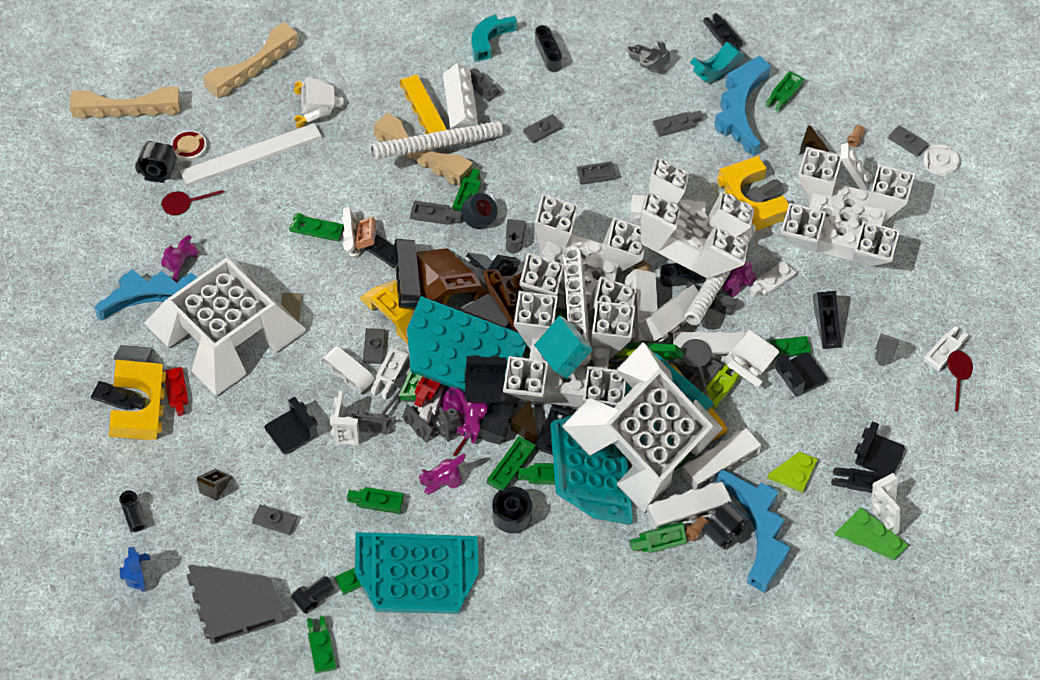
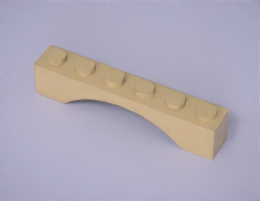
M282 22L270 30L265 45L253 57L236 65L216 67L203 76L204 87L218 99L228 95L230 90L236 86H241L249 77H254L263 67L267 68L276 58L280 59L289 49H294L298 44L297 32L285 22Z
M179 86L160 87L145 96L125 100L105 98L90 90L71 91L70 109L72 117L78 119L85 117L102 118L103 116L120 117L121 115L136 117L144 114L150 116L157 114L173 115L180 113L181 96Z
M387 112L373 125L374 136L380 142L409 137L402 126L401 120ZM430 150L404 154L405 157L416 160L420 166L430 168L435 175L445 177L450 184L461 186L463 178L469 177L473 170V162L459 154H442Z

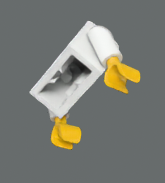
M306 77L303 84L301 81H296L294 84V93L302 95V114L305 115L304 117L301 115L295 116L294 121L297 122L295 124L297 128L304 127L306 121L310 122L330 115L334 107L342 108L343 98L334 96V87L319 78L312 79Z

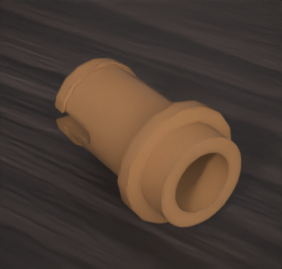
M861 125L854 127L852 134L847 137V143L851 147L860 145V139L865 133V128Z
M700 516L691 526H687L685 528L686 538L690 541L697 540L706 523L709 524L707 519Z

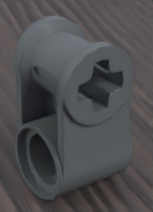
M507 219L506 250L509 253L515 254L522 249L526 230L525 220Z

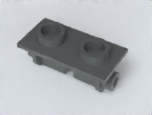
M472 68L470 70L473 88L487 102L501 93L495 84H492L479 72V69Z
M407 404L402 418L406 424L412 427L416 435L422 438L425 443L428 442L430 436H437L439 433L437 431L438 428L431 421L428 424L423 421L419 415L418 407L414 405L410 407Z
M439 407L440 415L437 418L440 426H438L440 436H445L447 442H449V437L457 434L456 431L459 426L458 411L455 409L443 411L442 407Z
M357 411V414L352 413V416L358 419L359 431L369 432V425H373L372 433L386 435V433L391 431V425H388V422L392 423V419L388 418L386 414L377 413L376 416H369V412Z

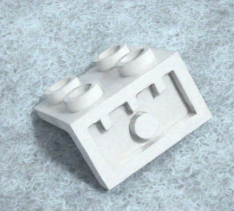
M748 329L725 357L728 367L756 387H759L763 382L761 374L777 356L779 350L751 329Z
M339 391L338 397L334 398L333 403L335 414H331L330 426H332L331 435L335 436V443L359 445L358 419L344 417L343 391Z
M892 473L873 483L871 510L875 516H878L883 521L885 527L896 535L899 533L900 507L896 504L898 478Z

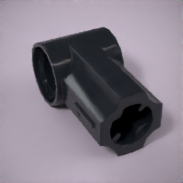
M131 490L122 492L119 501L130 532L136 533L144 530L147 527V523L137 494ZM128 501H134L132 504H126Z
M324 575L309 586H301L296 589L291 598L300 610L307 614L309 609L317 607L319 601L334 592L335 587L329 577Z

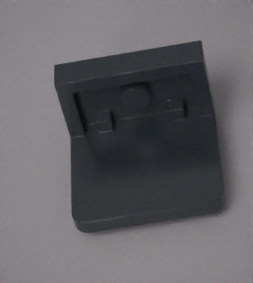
M468 252L466 255L470 259V264L480 268L482 274L484 270H499L501 276H512L517 272L518 266L521 263L518 258L497 255L492 261L483 254Z
M805 352L790 360L785 353L777 357L775 369L795 397L827 382V376L810 353Z
M479 355L466 357V402L499 404L504 402L505 393L503 388L506 357H481Z
M295 396L288 400L290 409L288 412L264 426L265 431L283 454L290 453L318 436L317 420L313 415L310 416L307 413L305 404L302 401L299 402Z
M872 421L870 427H865L861 436L864 439L863 442H858L854 452L857 454L855 464L873 472L894 474L904 453L905 446L877 435L879 424Z

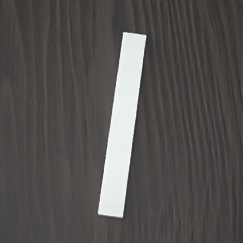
M315 123L183 169L180 171L186 187L318 141L322 137Z

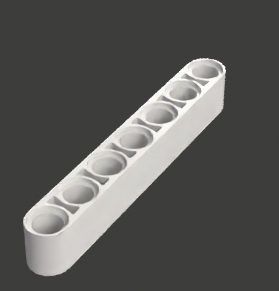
M570 246L563 252L567 318L590 345L584 262L579 248ZM591 352L580 365H585L590 361Z

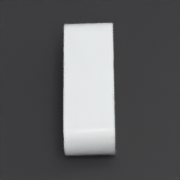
M337 346L321 359L324 366L327 365L332 369L331 372L338 377H342L347 385L359 391L358 394H361L375 381L367 369Z

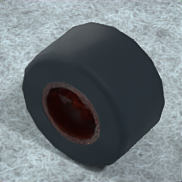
M477 193L463 203L461 213L464 221L470 227L482 229L496 219L498 210L495 201L489 195Z

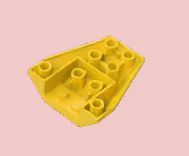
M396 279L375 286L363 294L360 300L372 311L378 308L396 325L397 335L408 344L406 331L415 309L399 308ZM445 295L443 305L448 302L452 295Z

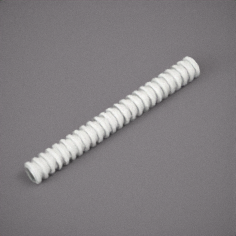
M499 121L477 124L470 127L466 126L465 128L440 131L439 133L435 132L434 134L429 133V135L424 134L395 139L393 141H384L382 143L378 142L377 144L373 143L371 144L370 151L375 160L383 159L384 157L388 158L394 155L399 156L405 153H414L415 151L420 152L451 146V144H464L471 141L475 142L487 138L501 137L503 127Z
M752 223L750 229L737 237L742 238L748 243L756 230L754 224ZM731 270L706 279L685 313V320L689 324H700Z

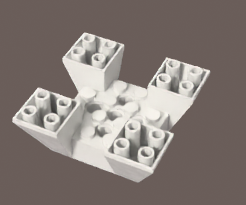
M806 147L798 179L810 206L808 208L789 203L780 234L797 248L832 255L856 263L876 266L892 262L900 230L884 227L882 223L907 204L915 173L878 165L871 192L836 183L841 164V155Z
M656 157L650 176V189L645 195L641 210V244L706 278H711L743 266L746 260L748 243L737 236L750 229L754 208L750 204L741 202L733 195L721 192L709 216L702 211L691 208L687 203L680 202L686 190L689 174L682 168H676L670 165L668 161Z
M542 194L534 223L541 255L537 256L527 253L519 283L520 287L525 292L558 296L557 307L567 310L563 252L566 248L575 246L579 248L584 262L588 317L594 319L596 301L633 305L637 288L616 282L615 277L616 274L642 261L645 246L641 244V226L613 218L603 244L571 234L578 205Z
M225 258L166 299L145 322L148 329L167 348H170L188 334L199 343L191 371L215 396L246 375V371L235 350V347L257 333L277 353L306 331V328L282 305L263 293L257 287L258 282L235 260Z
M519 291L514 327L531 349L529 359L508 357L503 392L525 401L581 407L589 398H592L614 408L624 398L626 381L616 370L608 369V361L631 341L635 306L596 301L593 330L589 329L590 346L593 349L591 351V359L587 364L579 365L570 377L566 379L554 372L534 346L555 321L558 296Z
M642 343L616 370L633 389L614 408L589 398L562 427L588 455H592L611 443L615 444L634 465L618 481L617 486L645 513L647 506L656 501L671 485L673 469L690 451L695 456H698L723 428L697 400L692 403L673 383L670 370L645 343ZM640 407L644 409L643 416L640 414ZM668 407H669L670 410H671L670 416H668V414H667V408H668ZM654 422L657 423V430L653 427ZM641 435H642L643 438H644V443H643V445L640 443V437H641ZM668 436L671 439L670 445L667 443Z

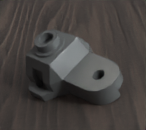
M657 41L658 46L652 48L642 44H636L632 47L629 45L627 47L631 59L639 61L641 67L657 73L662 72L670 62V52L666 49L664 42Z

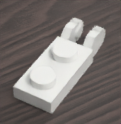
M350 207L343 208L342 217L345 229L343 232L345 239L343 247L351 258L356 259L360 255V249L358 250L355 246L358 217Z
M953 327L927 353L923 361L937 371H940L947 363L949 354L959 350L969 335L964 333L957 340L954 336L958 333L959 328Z
M390 348L375 377L376 380L372 386L371 394L376 395L382 383L386 385L382 392V398L387 399L392 387L395 386L391 380L394 379L395 381L396 378H399L409 359L408 353Z

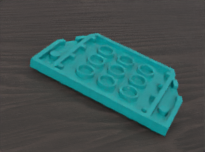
M422 296L406 331L410 372L454 389L459 388L463 392H465V363L467 356L506 357L505 381L508 357L522 358L527 345L521 335L515 331Z
M567 416L565 419L554 420L550 425L556 494L594 519L630 525L633 522L631 499L617 486L618 481L628 472L627 457L614 443L592 455H588L562 427L571 416Z
M355 532V575L375 612L459 613L479 574L478 536Z

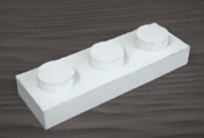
M849 143L842 144L841 160L859 189L868 190V182H870L869 172L865 171L862 161H859L855 150H852Z

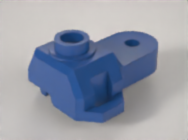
M128 547V557L124 559V566L120 567V579H125L127 586L141 589V592L146 591L141 561L151 560L150 555L147 553L139 554L135 547Z

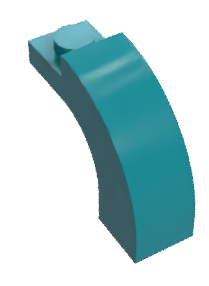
M495 14L477 24L471 36V52L474 62L491 59L489 41L493 37L517 31L515 16L498 19Z
M726 41L712 58L702 61L693 57L689 63L694 66L693 72L706 83H710L732 71L745 57V54L735 45Z

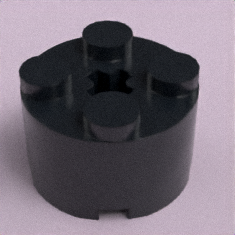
M147 141L142 147L135 164L136 172L139 175L141 173L146 181L164 183L165 180H169L177 161L176 154L173 151L174 148L170 144Z
M510 486L508 489L499 490L494 495L492 500V519L498 529L506 533H521L530 525L533 503L526 490Z
M728 501L711 516V524L706 523L702 532L720 548L722 547L725 550L732 543L733 537L735 535L739 536L745 530V525L749 522V519Z

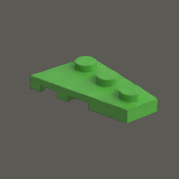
M861 507L834 534L837 537L852 541L854 544L869 548L871 551L895 560L908 547L907 543Z

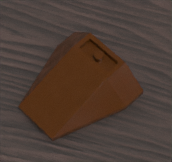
M448 248L416 252L420 295L422 297L443 304L445 295L470 292L476 301L489 294L486 284Z
M484 270L483 276L490 297L513 330L519 333L514 327V319L519 291L525 292L519 285L522 272L517 276H501L499 270Z

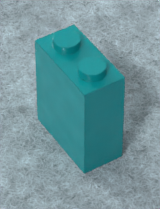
M558 316L534 344L554 372L566 379L570 377L593 350L574 325L561 316Z

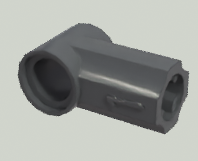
M773 179L760 188L757 186L751 188L745 197L754 202H766L782 194L784 188L778 179Z
M880 334L875 349L877 350L875 360H877L878 365L885 366L891 364L900 339Z

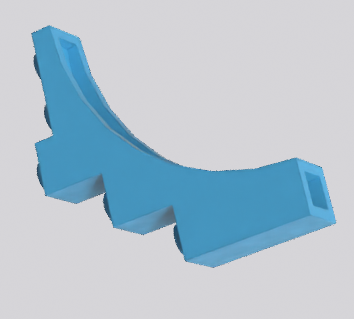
M761 56L752 59L727 74L726 87L728 91L721 94L720 107L723 111L716 115L714 125L718 133H722L725 137L731 134L732 138L735 141H739L743 149L747 153L750 152L753 156L759 154L761 143L748 125L745 105L751 92L770 76L771 66Z
M132 269L118 280L120 287L94 307L96 316L103 321L113 313L133 305L148 302H164L198 277L191 272L176 283L161 271L157 275L152 276L147 282Z
M722 469L718 474L717 483L723 482L726 490L742 505L749 515L755 530L757 556L748 575L747 583L765 593L790 552V547L786 543L776 540V537L783 528L784 519L777 513L770 512L777 500L778 491L772 486L760 483L755 488L750 482H744L733 473Z

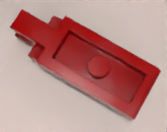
M177 367L163 370V372H166L165 385L169 405L171 408L175 407L178 416H183L185 414L184 405H188L189 402L183 368Z
M422 376L414 394H417L414 405L421 408L426 399L430 401L435 396L442 384Z

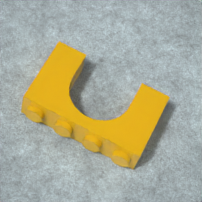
M759 156L721 168L717 177L719 187H723L726 194H731L737 200L746 202L754 208L752 223L756 228L755 231L783 222L789 206L784 196L766 202H754L742 194L741 189L744 186L765 179L766 167Z
M115 360L113 387L139 389L147 394L151 402L140 411L111 410L108 437L141 440L157 439V433H161L162 422L158 421L159 416H163V405H160V400H164L165 388H161V383H165L166 372L162 371L163 364Z

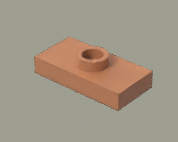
M374 217L357 222L355 246L358 250L375 244L376 220Z

